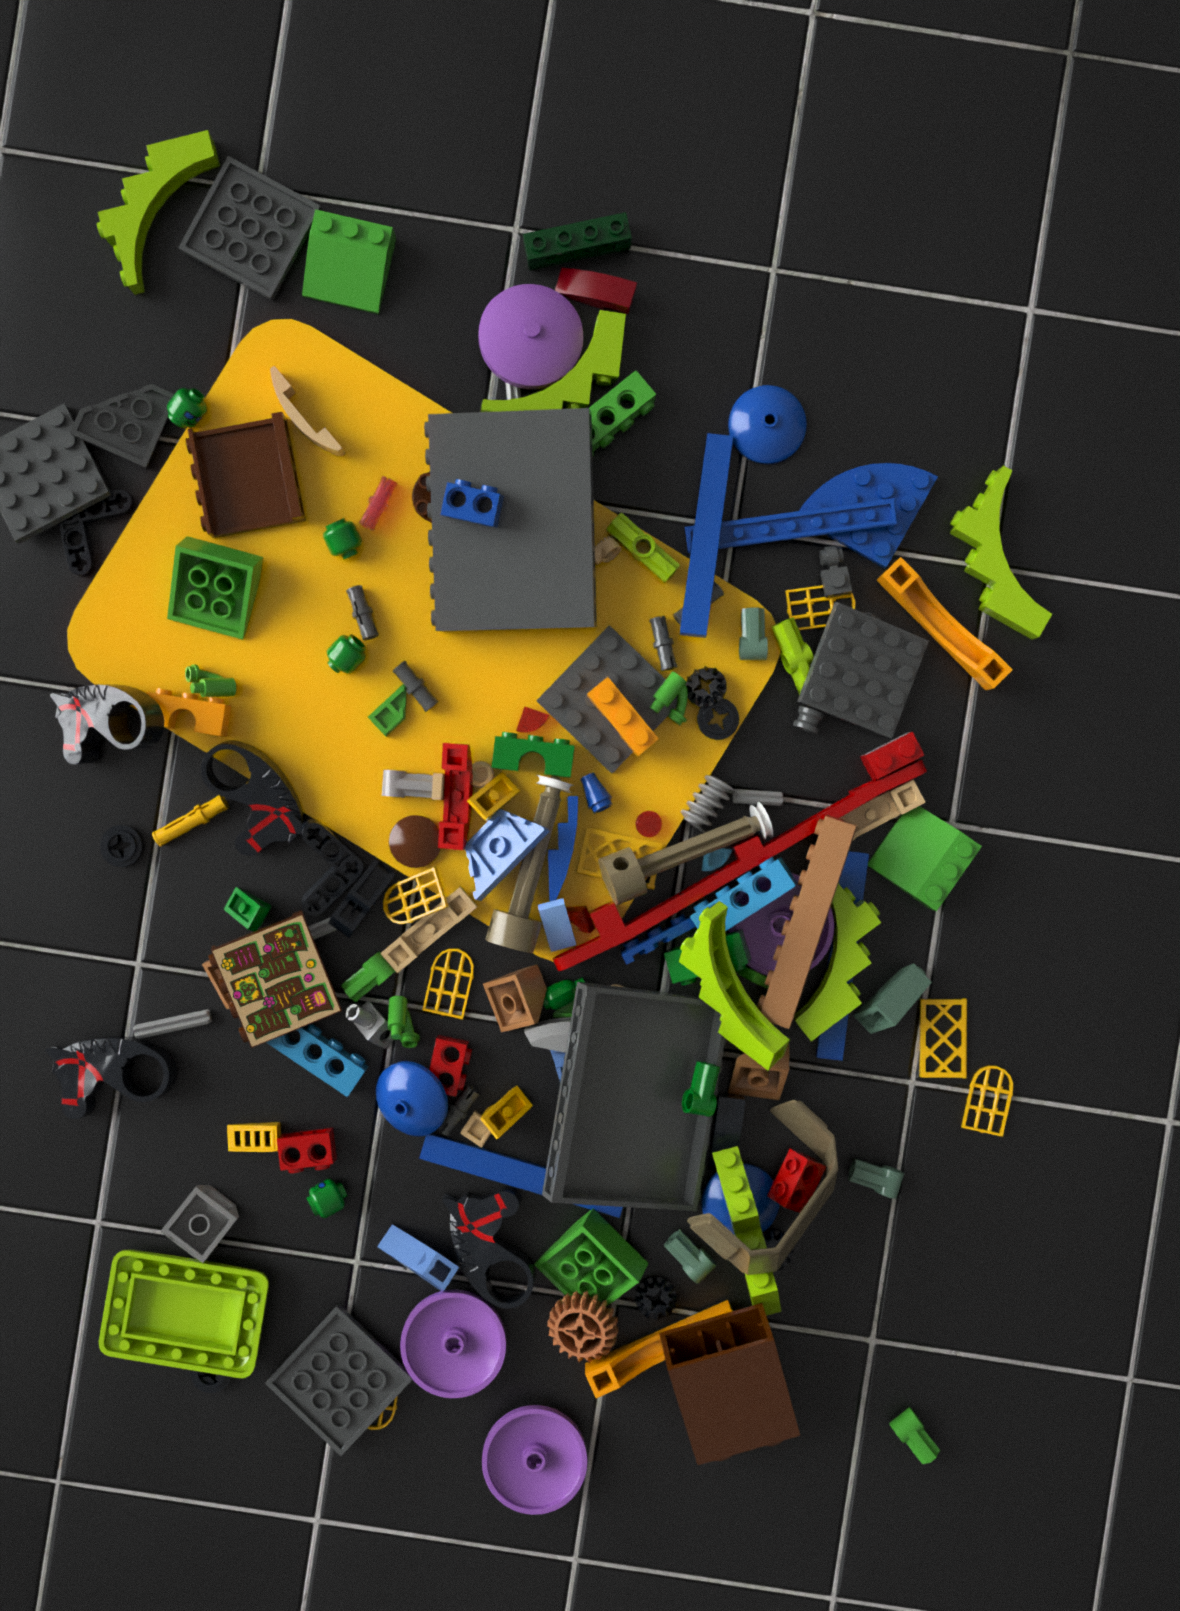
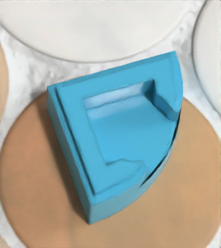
M721 848L704 855L701 871H712L721 867L729 859L732 849Z

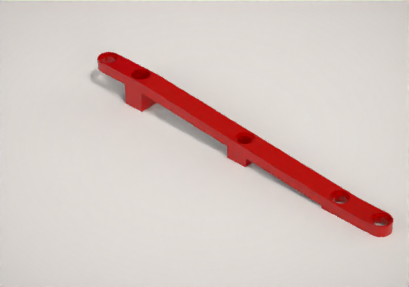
M922 759L915 760L880 779L871 780L848 791V796L764 844L761 843L758 836L754 835L731 845L736 860L625 924L613 901L589 911L599 936L555 956L553 961L557 970L562 971L639 935L813 834L818 820H824L826 815L840 818L883 792L924 774L927 770Z

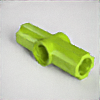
M622 512L607 527V532L630 551L636 560L641 561L664 583L680 567L671 556L655 543L650 535L645 534ZM639 542H646L650 546V551L646 554H641L636 550V545Z
M789 618L772 626V630L782 651L780 654L782 664L785 670L792 675L800 695L814 656L809 645L803 641L795 619Z

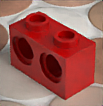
M438 1035L429 1070L440 1082L441 1074L450 1073L454 1078V1082L450 1085L442 1082L441 1084L445 1089L446 1095L456 1097L458 1090L464 1089L467 1075L462 1074L464 1064L469 1065L472 1049L468 1048L469 1041ZM455 1047L458 1049L460 1056L457 1059H450L446 1055V1049Z
M333 1127L284 1133L277 1138L280 1171L288 1170L289 1173H299L307 1167H314L315 1170H324L330 1168V1164H333L337 1159ZM317 1144L323 1145L327 1151L326 1155H318L314 1150V1146ZM289 1148L298 1149L300 1158H292L288 1152Z
M789 1149L767 1196L784 1208L800 1213L813 1196L826 1166L807 1154Z

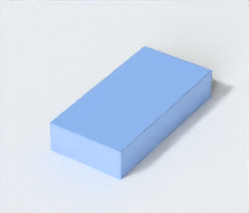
M561 898L539 904L538 910L551 952L575 946L576 941L564 899Z

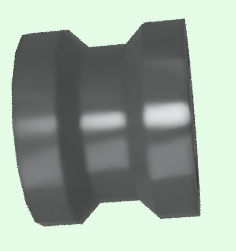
M799 706V717L794 721L793 727L808 733L818 734V723L820 720H823L824 714L808 707Z

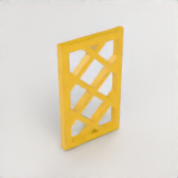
M586 827L576 873L602 878L600 869L596 872L583 869L584 861L593 855L598 863L599 858L596 853L607 845L611 847L613 852H617L612 844L617 839L630 842L633 846L631 850L633 852L636 851L640 858L644 857L639 850L643 845L656 847L657 852L662 850L663 843ZM590 833L603 836L606 842L593 850L589 844ZM657 874L650 876L649 883H646L648 889H655L654 884Z
M966 998L920 999V1078H967ZM926 1005H935L940 1012L929 1021L926 1018ZM953 1005H961V1018L958 1021L947 1012ZM943 1015L954 1024L944 1035L934 1026ZM929 1028L940 1037L930 1049L926 1046V1031ZM958 1028L961 1031V1045L956 1049L947 1038ZM943 1042L954 1051L944 1062L933 1053ZM930 1055L940 1064L934 1072H926V1059ZM958 1055L961 1058V1072H952L947 1065Z

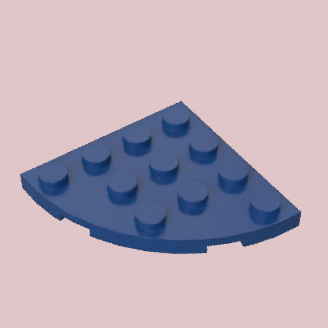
M878 463L856 467L833 477L823 484L808 498L799 511L895 498L898 525L825 534L885 569L938 476L913 466L895 463Z

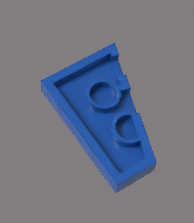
M681 914L671 919V925L662 929L661 926H657L646 932L648 937L640 941L634 938L624 943L621 955L626 965L635 961L633 956L647 954L658 947V943L662 941L663 943L669 942L696 927L690 915L685 917L684 914Z

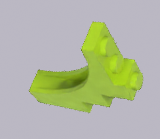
M208 130L146 145L149 156H145L149 172L122 178L124 189H121V194L125 205L98 212L100 222H97V229L102 239L105 238L113 247L118 262L121 261L123 270L120 271L122 283L134 295L145 292L142 277V256L147 233L156 213L168 197L185 182L203 172L220 167L215 143Z
M604 310L599 311L593 337L586 352L576 366L561 380L543 391L522 398L509 400L483 399L481 412L562 409V407H566V409L587 408L590 401L592 380H596V384L609 386L611 383H616L619 377L626 314Z
M1003 465L997 471L993 470L985 482L988 485L984 494L979 493L972 505L975 509L968 506L962 512L959 510L956 512L950 523L953 525L950 534L976 548V550L972 549L965 559L967 566L964 572L991 586L990 588L986 587L979 598V601L982 603L978 609L1033 640L1040 637L1052 613L1037 604L1023 590L1011 572L1003 552L999 531L1000 507L1004 489L1013 471Z
M839 883L831 904L835 929L828 968L818 989L794 1016L795 1022L810 1041H813L862 1004L858 998L861 995L859 990L852 982L847 984L848 980L871 964V961L868 959L870 952L862 942L857 944L856 941L881 923L877 917L880 913L872 902L867 904L866 901L860 900L854 904L853 901L856 898L847 887L843 889Z
M719 901L711 908H705L700 914L699 921L701 922L694 936L686 938L680 947L682 952L679 962L702 979L700 982L702 987L699 998L721 1014L719 1019L721 1025L718 1033L766 1070H770L784 1056L790 1039L775 1028L759 1011L737 977L726 943L725 920L728 907Z
M738 1146L712 1153L734 1235L750 1250L767 1249L760 1226L758 1211ZM744 1272L752 1306L762 1303L766 1316L781 1312L779 1294L773 1272L747 1275Z

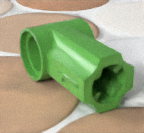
M380 951L366 961L358 972L354 973L341 985L344 992L354 1002L358 1001L374 986H379L395 972L380 954Z
M910 1407L889 1422L899 1439L903 1443L906 1442L922 1464L931 1463L937 1458L940 1449L925 1431L924 1425Z

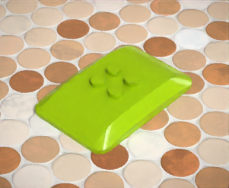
M122 1250L114 1256L99 1336V1348L104 1355L109 1357L235 1378H246L252 1374L256 1367L269 1280L263 1272L210 1261L201 1263L197 1259L167 1254Z

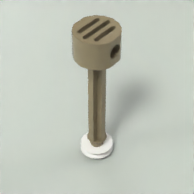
M537 775L539 781L536 784L545 786V791L540 794L533 822L548 828L550 832L523 858L508 912L497 909L493 910L485 939L488 942L522 952L534 953L542 922L528 918L560 805V791L571 793L569 788L574 786L561 781L556 776L549 778Z
M757 802L756 807L753 805L749 807L751 817L743 816L741 819L639 859H636L630 847L599 858V869L611 899L615 905H619L647 894L645 878L746 838L753 837L756 832L763 841H766L767 836L773 838L772 824L765 808L760 802Z

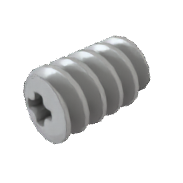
M705 775L704 777L708 785H698L702 794L693 792L692 795L696 802H686L690 811L684 809L680 811L688 823L705 833V830L702 828V825H712L708 816L716 818L718 816L714 808H724L720 799H730L726 790L735 792L731 786L719 778Z

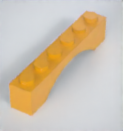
M902 557L897 559L877 579L882 587L986 691L994 689L1013 670L995 651L973 636L940 604L921 577Z
M723 1301L613 1350L607 1355H603L599 1361L593 1359L590 1363L586 1362L585 1375L595 1398L621 1388L641 1372L665 1360L660 1332L732 1312L729 1301Z

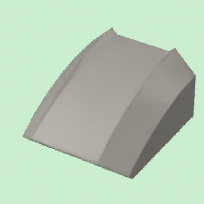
M571 1017L538 1022L526 1027L524 1033L530 1044L534 1047L565 1053Z
M197 1185L161 1232L195 1259L204 1263L238 1219L239 1215L236 1204L211 1185Z

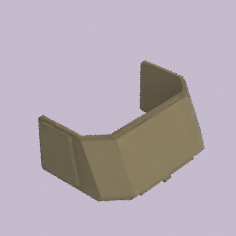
M791 1100L774 1106L770 1109V1112L823 1160V1164L826 1166L824 1171L825 1179L778 1245L774 1248L750 1250L710 1213L689 1217L687 1220L691 1225L690 1228L722 1258L728 1259L742 1273L745 1272L747 1275L776 1272L834 1191L838 1174L835 1137L827 1129L828 1126L800 1100Z

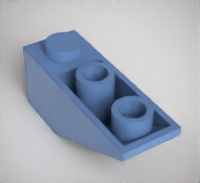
M393 1224L377 1246L380 1250L440 1291L446 1289L459 1269L457 1265Z

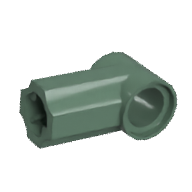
M765 608L741 609L739 659L767 660L768 642L767 637H765Z
M855 1158L849 1169L848 1180L872 1188L883 1196L896 1199L905 1173L887 1165H882L881 1167Z
M681 1229L674 1232L664 1244V1247L681 1263L685 1273L696 1284H699L717 1266L710 1255L702 1248L699 1249Z

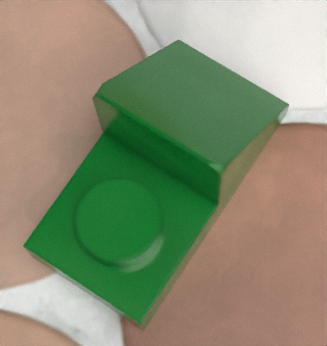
M235 887L224 910L245 928L254 932L263 924L271 909V905L243 889Z

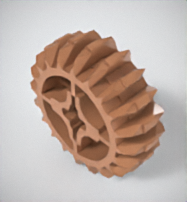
M576 1291L572 1296L567 1293L563 1299L560 1298L556 1302L555 1307L550 1312L547 1326L550 1327L548 1336L554 1337L553 1345H560V1353L566 1351L568 1359L576 1356L578 1362L585 1358L590 1363L593 1358L599 1361L603 1354L607 1355L617 1340L616 1336L619 1332V1327L616 1326L618 1317L612 1316L614 1308H606L607 1300L600 1302L598 1301V1294L592 1298L589 1297L588 1291L584 1292L582 1296Z

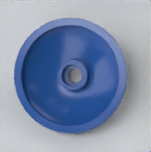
M772 385L758 386L742 394L733 405L728 421L729 435L733 436L734 447L742 456L759 464H775L792 456L803 442L807 426L806 415L799 400L789 391ZM768 416L772 417L774 423L767 424L765 418Z
M401 1061L390 1065L378 1078L376 1084L377 1104L385 1119L394 1128L407 1135L425 1136L433 1133L443 1124L448 1111L447 1095L439 1079L429 1069L414 1062Z
M743 1163L763 1233L774 1222L779 1209V1204L767 1196L774 1181L761 1168ZM716 1172L704 1187L701 1199L703 1214H712L734 1234L719 1176Z

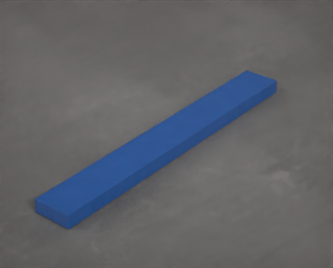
M707 433L680 635L707 637L733 445V436Z
M895 498L723 521L718 549L898 525ZM694 526L685 527L688 553H691Z
M849 851L839 884L843 889L847 887L856 898L853 903L856 904L863 900L869 854ZM833 940L829 948L827 968L829 965L831 952L833 948ZM853 977L847 981V984L853 983ZM849 1014L818 1036L815 1055L817 1058L843 1061Z
M434 1133L426 1135L419 1159L542 1195L546 1173L545 1166ZM574 1204L587 1209L594 1208L597 1212L620 1218L623 1208Z

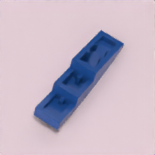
M568 796V823H558L559 849H548L550 901L557 899L572 857L577 829L578 796Z

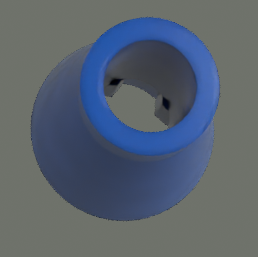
M590 773L580 779L583 784L588 808L592 809L594 814L604 811L613 805L610 800L612 796L598 780L595 773Z

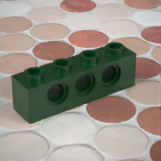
M626 212L523 234L529 271L631 249L632 241Z

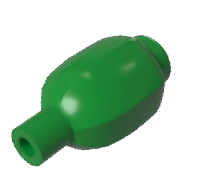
M583 977L574 982L562 980L547 987L543 1002L544 1008L546 1010L550 1008L557 1010L571 1003L575 998L577 982L585 983Z

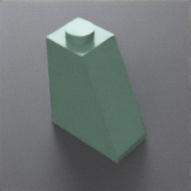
M914 963L903 967L866 1001L853 1016L870 1034L896 1026L932 982L926 977V973Z

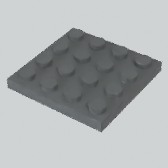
M228 156L178 248L182 253L273 301L310 233L315 209L322 211V208L319 204Z
M65 403L0 437V512L14 540L18 544L112 495L86 441L70 434L75 419Z
M835 602L797 702L892 739L929 640L844 604Z
M609 625L536 701L612 774L633 751L620 737V734L587 697V693L605 678L609 677L652 731L670 714L671 708H676L677 696L668 708L663 706L658 714L650 708L655 701L654 694L666 679Z
M338 1303L269 1377L265 1384L334 1451L342 1456L413 1379L408 1374L406 1368Z

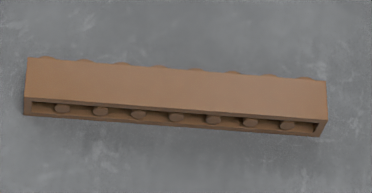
M826 815L824 820H818L814 834L819 836L816 845L811 844L806 859L810 860L807 871L802 870L798 880V885H801L802 888L799 896L795 894L793 896L789 910L794 912L791 921L786 920L781 935L785 936L782 946L777 945L773 957L777 964L774 971L769 970L765 985L769 986L766 996L761 995L757 1008L770 1023L787 1029L792 1025L858 824L830 815Z

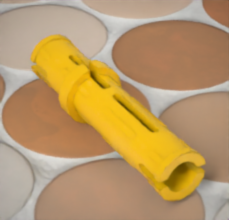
M218 795L207 803L194 806V809L189 813L152 832L153 839L157 845L162 847L202 823L207 824L211 818L228 810L229 805L224 796Z

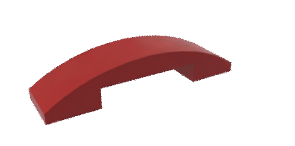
M443 743L442 769L445 770L443 821L439 822L438 848L465 850L472 809L467 800L473 794L470 745Z

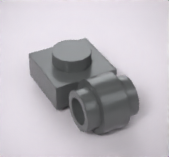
M835 545L824 547V550L819 551L821 565L828 568V570H822L820 573L825 598L851 594L852 587L847 566L838 568L839 563L844 561L842 548Z

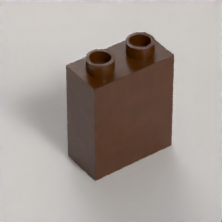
M762 1303L659 1333L668 1373L697 1465L712 1461H724L742 1452L763 1446H776L784 1440L800 1436L777 1348Z

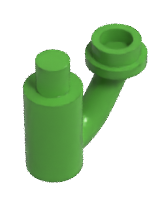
M197 664L187 666L185 669L186 681L191 682V693H200L202 697L234 696L236 693L234 678H224L218 674L200 670Z
M672 671L654 694L655 701L650 708L658 714L663 706L668 708L677 696L676 710L671 708L668 717L679 726L683 722L685 723L687 721L684 717L688 699L687 682Z
M392 996L389 999L387 1027L391 1031V1038L395 1040L400 1039L403 1047L414 1048L420 1041V1036L414 1032L411 1016L407 1009V998Z

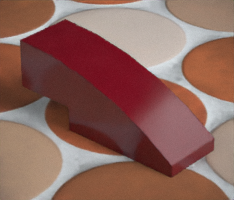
M562 268L555 291L565 298L604 310V307L629 314L636 293L637 282L598 272Z

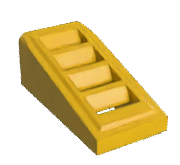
M280 1122L228 1124V1151L278 1152L277 1138L281 1135ZM235 1131H240L241 1144H236ZM246 1131H250V1144H246ZM255 1131H260V1143L256 1144ZM265 1131H270V1143H266Z

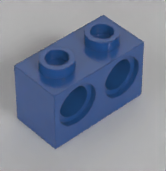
M459 479L455 480V484L447 482L440 515L490 527H498L504 499L503 495L497 493L498 488L482 485L481 490L471 488V482ZM463 492L466 496V502L463 506L456 507L454 497L456 494ZM490 498L492 501L491 510L487 513H482L480 510L481 501Z

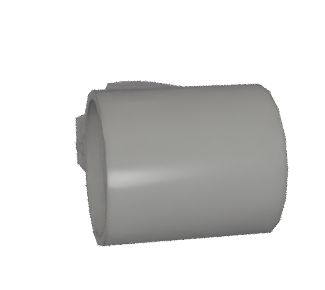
M383 769L381 796L432 798L433 775L408 774L407 771Z

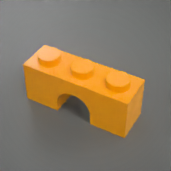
M609 677L605 678L587 693V697L620 734V737L637 757L659 739Z
M156 688L155 693H146L159 704L164 716V727L175 729L178 715L185 710H189L193 713L196 720L194 732L227 737L231 706L225 705L224 699L208 697V702L198 700V695L183 692L182 697L172 696L171 690Z

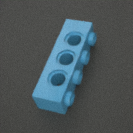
M771 857L759 865L762 870L752 875L751 871L738 878L739 885L730 889L727 885L715 893L717 899L711 903L704 900L693 907L695 913L690 918L698 929L701 922L699 921V916L702 911L707 907L711 908L720 901L728 907L725 920V931L797 886L798 882L781 857L776 861ZM760 877H767L771 881L770 890L765 891L759 887L758 880ZM738 891H744L748 894V904L743 905L737 901L736 894Z
M313 1024L297 1029L300 1034L299 1042L290 1040L288 1033L266 1042L346 1097L350 1095L369 1067L364 1064V1058L356 1053L349 1054L343 1050L344 1046L339 1041L333 1038L328 1040L321 1035L322 1031ZM312 1044H317L321 1047V1056L317 1057L311 1053L310 1046ZM340 1059L344 1064V1070H335L332 1067V1060Z

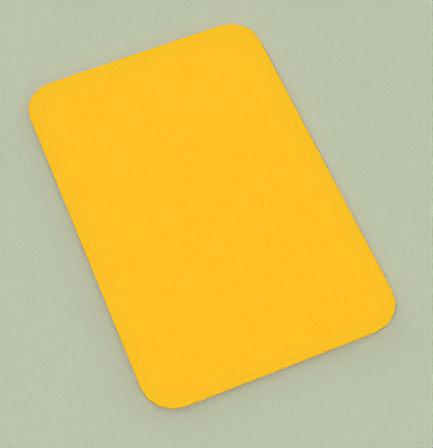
M293 319L270 320L253 328L238 344L204 399L207 412L192 429L195 432L270 419L272 418L271 413L282 412L288 422L306 521L212 538L207 532H204L200 517L204 516L203 508L198 505L195 493L196 490H199L198 482L193 479L191 473V464H194L193 455L189 454L186 446V438H189L188 429H191L187 427L74 610L67 629L68 651L76 668L95 685H126L137 688L145 693H155L156 688L171 690L172 696L182 697V692L198 695V700L208 702V697H202L200 693H191V682H187L185 678L187 666L197 664L200 670L212 672L224 678H234L236 682V693L234 696L214 697L224 699V704L231 706L227 737L194 732L196 720L193 713L189 710H185L178 715L175 729H167L206 753L221 742L228 740L241 741L254 746L265 753L281 769L293 787L300 801L302 811L305 814L320 821L326 827L408 877L437 867L445 896L448 897L461 886L478 906L470 915L488 926L490 925L494 909L508 912L522 860L482 901L475 900L473 897V892L476 891L474 877H470L469 859L467 858L466 850L441 848L439 855L426 866L411 868L402 865L394 858L390 851L389 836L392 828L398 821L407 816L419 815L429 818L439 829V822L443 821L444 799L432 800V798L405 796V798L381 796L383 769L407 771L408 774H445V770L442 769L443 743L469 744L472 764L483 761L492 767L495 736L501 737L502 732L518 734L517 739L528 740V735L544 737L543 742L554 743V738L570 740L569 745L575 746L571 778H559L561 781L574 786L569 788L571 793L560 791V805L528 918L542 922L538 905L550 902L548 849H559L558 823H568V796H578V818L574 849L566 878L557 899H564L576 941L575 946L599 936L589 911L613 900L602 878L576 873L586 827L663 843L662 849L666 848L684 819L680 811L682 809H690L686 802L695 801L692 795L693 792L700 793L701 790L698 785L706 783L705 775H711L774 672L781 649L772 630V626L776 624L772 614L765 609V637H767L768 642L767 660H740L741 609L764 607L751 596L715 575L714 582L720 586L724 595L711 604L707 637L700 638L680 635L681 626L675 620L673 614L684 605L690 559L651 536L655 543L671 556L680 567L664 583L618 542L622 547L618 556L610 562H601L599 565L595 564L597 627L436 631L435 626H432L431 611L435 610V599H431L430 585L434 583V573H431L429 569V558L433 557V546H429L428 531L432 530V522L423 519L415 511L412 502V491L419 476L430 472V465L426 464L425 451L429 449V438L425 437L424 424L428 422V414L452 412L310 325ZM275 366L296 393L288 400L316 434L325 427L346 453L345 455L340 457L325 451L310 441L296 427L276 395L270 368ZM594 500L595 546H597L601 540L605 541V537L608 539V536H612L606 529L618 515ZM343 518L355 524L362 539V544L356 548L358 553L344 560L342 555L332 556L323 539V533L327 530L325 526ZM189 536L263 557L260 582L243 640L167 619L175 548L185 537ZM639 542L636 545V550L641 554H646L650 551V546L646 542ZM357 585H362L368 606L372 607L373 621L379 633L378 637L366 641L362 639L357 620L353 619L352 605L346 592L347 589ZM658 616H666L669 636L674 641L672 648L678 667L668 671H661L658 652L653 647L655 640L649 620ZM610 625L665 679L673 671L687 682V677H690L695 669L699 670L704 668V666L716 668L720 671L727 683L726 693L723 698L733 703L739 714V724L736 731L728 738L721 740L708 738L698 727L697 715L700 707L687 699L684 714L687 721L685 723L683 722L679 726L667 716L653 731L659 739L638 757L632 753L611 774L536 700ZM352 634L365 645L366 658L351 674H346L342 671L336 673L327 663L329 658L326 651L341 635L350 636ZM403 661H406L418 678H423L425 681L424 685L439 702L425 712L414 696L407 693L406 719L386 737L372 723L368 716L403 685L401 680L392 671ZM703 679L700 680L702 686L700 689H704L710 694V683H706ZM712 709L714 718L708 722V725L717 723L723 730L722 720L728 713L718 715ZM224 749L215 754L214 758L250 779L251 772L249 771L247 761L240 753ZM530 752L522 757L519 771L493 768L494 778L503 772L520 790L501 809L533 822L540 794L545 791V786L536 784L539 781L537 775L549 778L552 776L544 774V758L538 753ZM590 773H595L598 780L612 796L610 800L613 805L596 814L593 813L592 809L588 808L583 784L580 780ZM473 786L472 796L482 788ZM473 807L471 809L467 842L488 821H485ZM590 833L589 844L593 850L606 842L603 836ZM617 839L612 842L617 851L627 847L633 848L632 844L628 841ZM607 845L606 847L598 851L596 855L598 856V858H601L614 852L611 849V847ZM647 845L639 848L643 856L652 854L657 849ZM634 851L633 853L636 859H639L640 857L638 853ZM592 855L584 861L583 869L596 872L599 870V865ZM433 872L420 877L422 885L435 880ZM437 884L427 887L432 892L439 894ZM634 899L615 905L621 919ZM542 923L533 954L554 962L553 958L575 946L551 952Z

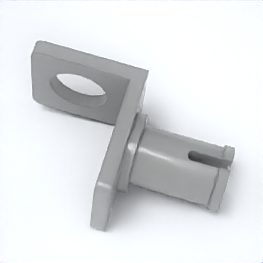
M367 1001L362 1007L352 1004L347 1008L346 1018L356 1025L368 1041L383 1049H387L395 1040L391 1038V1034L388 1038L380 1040L381 1034L388 1030V1021L385 1020L371 1002Z

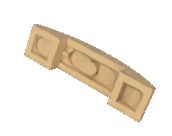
M275 366L270 368L276 395L296 427L310 441L325 451L340 457L345 455L346 453L325 427L316 434L288 400L296 393Z
M914 779L871 799L839 819L858 824L853 838L855 840L856 837L926 802Z
M461 886L446 897L448 908L421 918L380 953L397 973L478 907ZM442 901L433 909L443 906Z

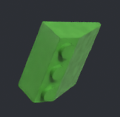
M315 209L309 234L302 296L379 314L396 243L393 227Z
M189 536L185 537L175 548L167 619L243 640L260 582L263 557Z
M918 806L900 815L868 861V867L928 909L937 911L982 846L958 829Z
M592 1208L577 1220L534 1265L564 1295L569 1293L572 1296L574 1292L578 1291L582 1296L584 1292L588 1291L589 1297L593 1298V1296L598 1294V1301L607 1300V1307L639 1283L649 1263Z

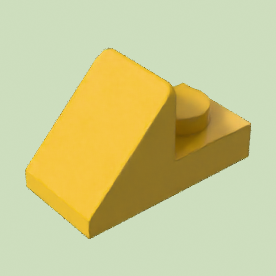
M501 772L470 797L467 802L486 821L513 799L520 790Z
M515 1086L498 1102L488 1107L480 1119L493 1136L499 1139L533 1105L519 1087Z

